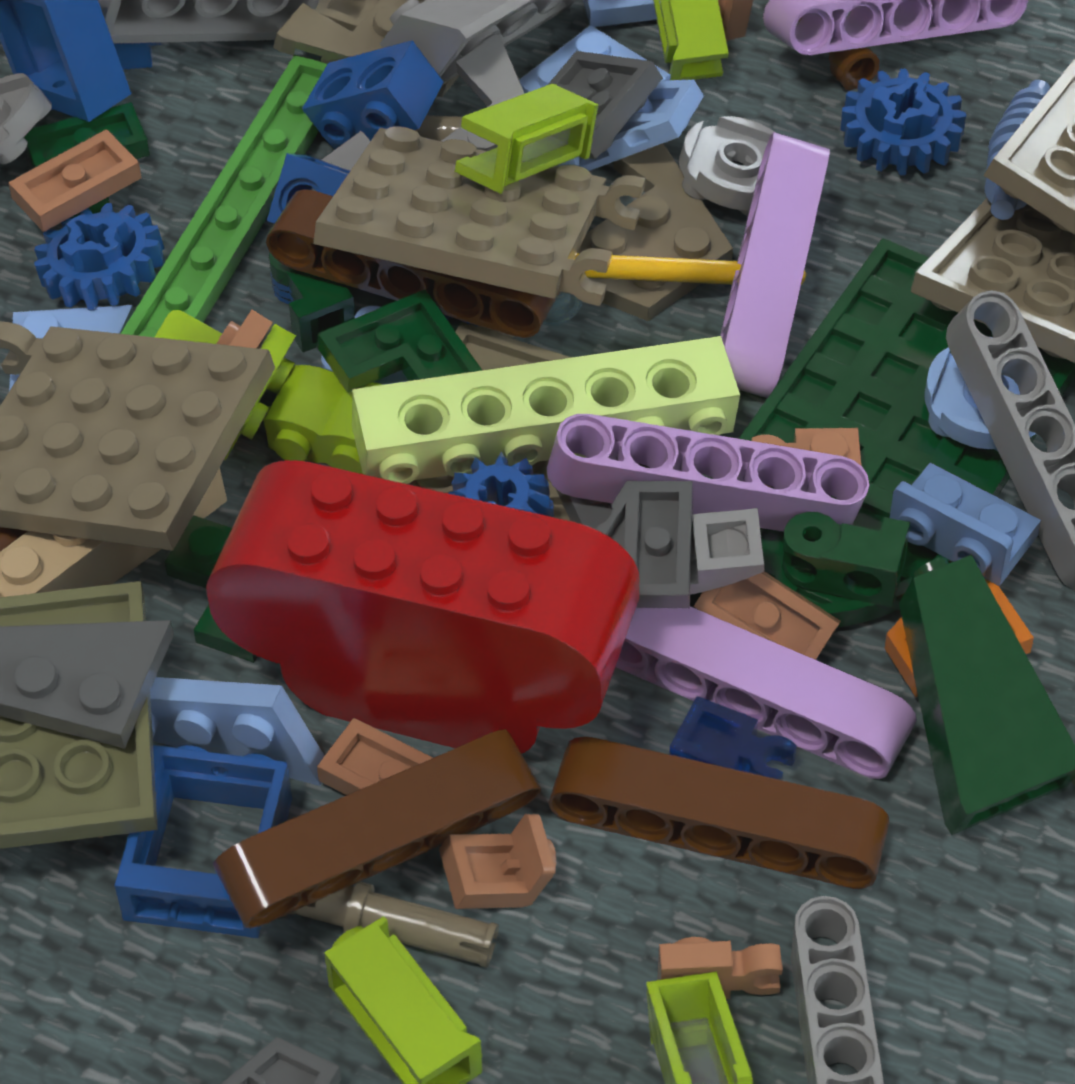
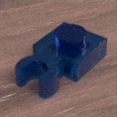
M697 696L670 745L669 755L783 780L782 771L771 768L765 763L776 760L793 766L796 759L797 745L790 739L778 735L759 738L756 736L758 719Z

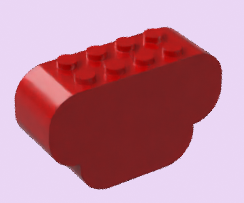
M286 460L269 464L257 474L209 577L206 590L211 615L221 631L248 652L280 664L283 679L289 689L303 703L325 716L349 722L355 718L376 729L452 748H457L492 732L505 729L509 731L521 754H523L534 745L540 727L553 729L576 728L588 724L599 714L639 601V571L633 558L619 543L606 534L580 523L316 463Z

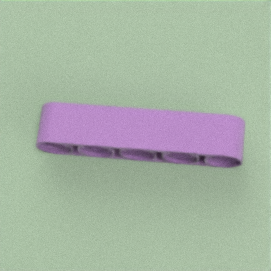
M769 0L765 6L763 18L764 25L769 33L801 54L814 55L1006 27L1014 24L1021 18L1026 10L1028 0Z
M772 132L760 164L737 264L742 266L740 270H736L720 334L738 390L768 398L776 387L782 370L830 154V149Z
M575 414L567 417L560 424L547 465L548 479L553 487L561 493L572 497L607 503L614 502L626 481H692L693 514L758 508L760 528L783 532L791 518L804 512H820L831 517L837 524L853 525L869 489L868 475L863 467L854 460L843 456L593 414ZM574 453H578V454L584 455V456H586L587 458H583V457L577 456V455H575ZM638 464H643V465H646V466H648V467H650V468H645V467H642V466H640V465H638ZM702 474L707 475V476H710V477H712L713 479L704 477Z
M693 607L636 608L615 666L870 779H880L887 776L917 722L916 714L912 707L894 693Z

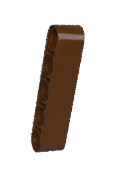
M304 189L297 191L291 197L267 235L266 244L269 252L276 260L287 267L397 301L426 289L443 315L516 337L527 338L538 333L556 298L552 299L313 244L316 221L333 197L313 190Z
M505 729L498 730L249 837L220 854L213 862V867L245 928H255L441 846L448 835L467 834L499 820L530 803L539 795L541 787L509 731Z
M585 736L574 738L568 742L548 802L550 810L566 822L852 889H864L875 882L890 823L889 815L883 808L862 798Z

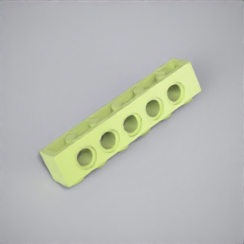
M717 336L352 389V429L364 475L408 484L414 480L447 475L454 476L455 472L472 474L471 465L475 457L488 466L495 464V460L500 452L507 458L508 466H513L527 458L530 465L549 460L560 424L567 417L575 414H593L713 435L732 433L740 393L722 338ZM574 453V454L577 455V456H580V457H583V458H587V457L584 456V455H581V454H578V453Z

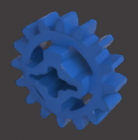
M900 69L898 78H890L884 71H879L875 84L862 78L858 81L857 92L848 91L846 94L840 131L845 132L844 145L846 147H858L856 159L860 162L871 157L877 159L876 170L883 171L889 164L897 166L899 175H906L908 166L916 165L922 173L929 172L930 160L945 165L948 163L950 151L958 152L960 150L966 122V112L960 111L962 98L960 96H948L949 84L947 82H942L935 86L930 85V74L926 72L921 74L918 79L909 78L907 69Z
M106 203L100 213L92 214V211L87 208L81 211V215L61 222V230L45 231L43 235L46 244L35 246L34 251L38 260L34 264L42 287H46L49 298L52 300L62 296L65 306L69 308L76 305L80 300H85L88 310H94L99 300L107 299L112 306L119 304V297L126 293L136 297L141 294L138 283L141 281L153 282L156 277L154 268L161 267L165 263L162 253L165 248L158 226L153 225L150 214L147 212L136 216L132 205H127L119 213L114 212L111 203Z

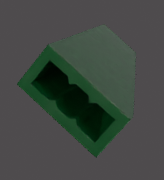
M972 555L949 563L946 558H938L919 567L912 573V581L899 602L944 824L950 834L954 835L1068 786L1075 778V744Z

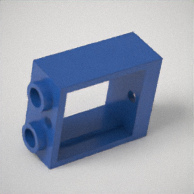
M0 0V41L12 73L27 75L52 103L51 109L89 122L131 95L98 0Z
M154 745L158 830L129 833L115 882V890L123 920L259 938L261 926L250 929L245 928L217 874L155 865L174 798L264 809L258 834L286 822L292 802L287 762L275 761L261 754L236 756L212 753L192 745H183L177 748Z

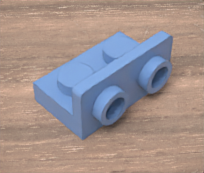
M932 463L928 464L912 485L902 481L893 491L890 518L910 522L908 542L922 545L953 562L972 555L983 577L998 586L1009 575L1039 533L1040 519Z

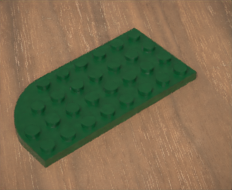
M884 238L880 240L738 438L751 441L752 437L758 435H773L782 439L785 443H794L795 428H858L861 466L868 475L869 489L853 525L881 531L884 517L890 518L893 491L902 481L912 485L929 463L996 497L999 496L1010 479V475L998 451L971 447L950 437L941 436L931 429L928 422L929 411L925 403L928 371L935 357L941 351L948 348L946 340L947 327L958 312L940 309L930 300L911 293L916 271L930 257ZM974 320L975 326L980 333L987 337H993L992 331L984 323ZM1038 347L1062 397L1075 377V362L1052 357ZM1035 434L1032 437H1030L1031 442L1034 441L1038 434ZM760 528L764 572L840 620L841 623L838 627L874 620L900 610L899 602L912 581V573L932 560L945 558L922 545L908 542L904 569L894 606L891 608L815 591L793 584L785 576L782 569L784 532ZM702 592L691 594L690 598L698 600Z

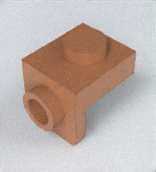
M525 814L511 834L448 835L439 848L455 909L530 906L554 876L556 870L555 848L551 840L546 837L539 814Z

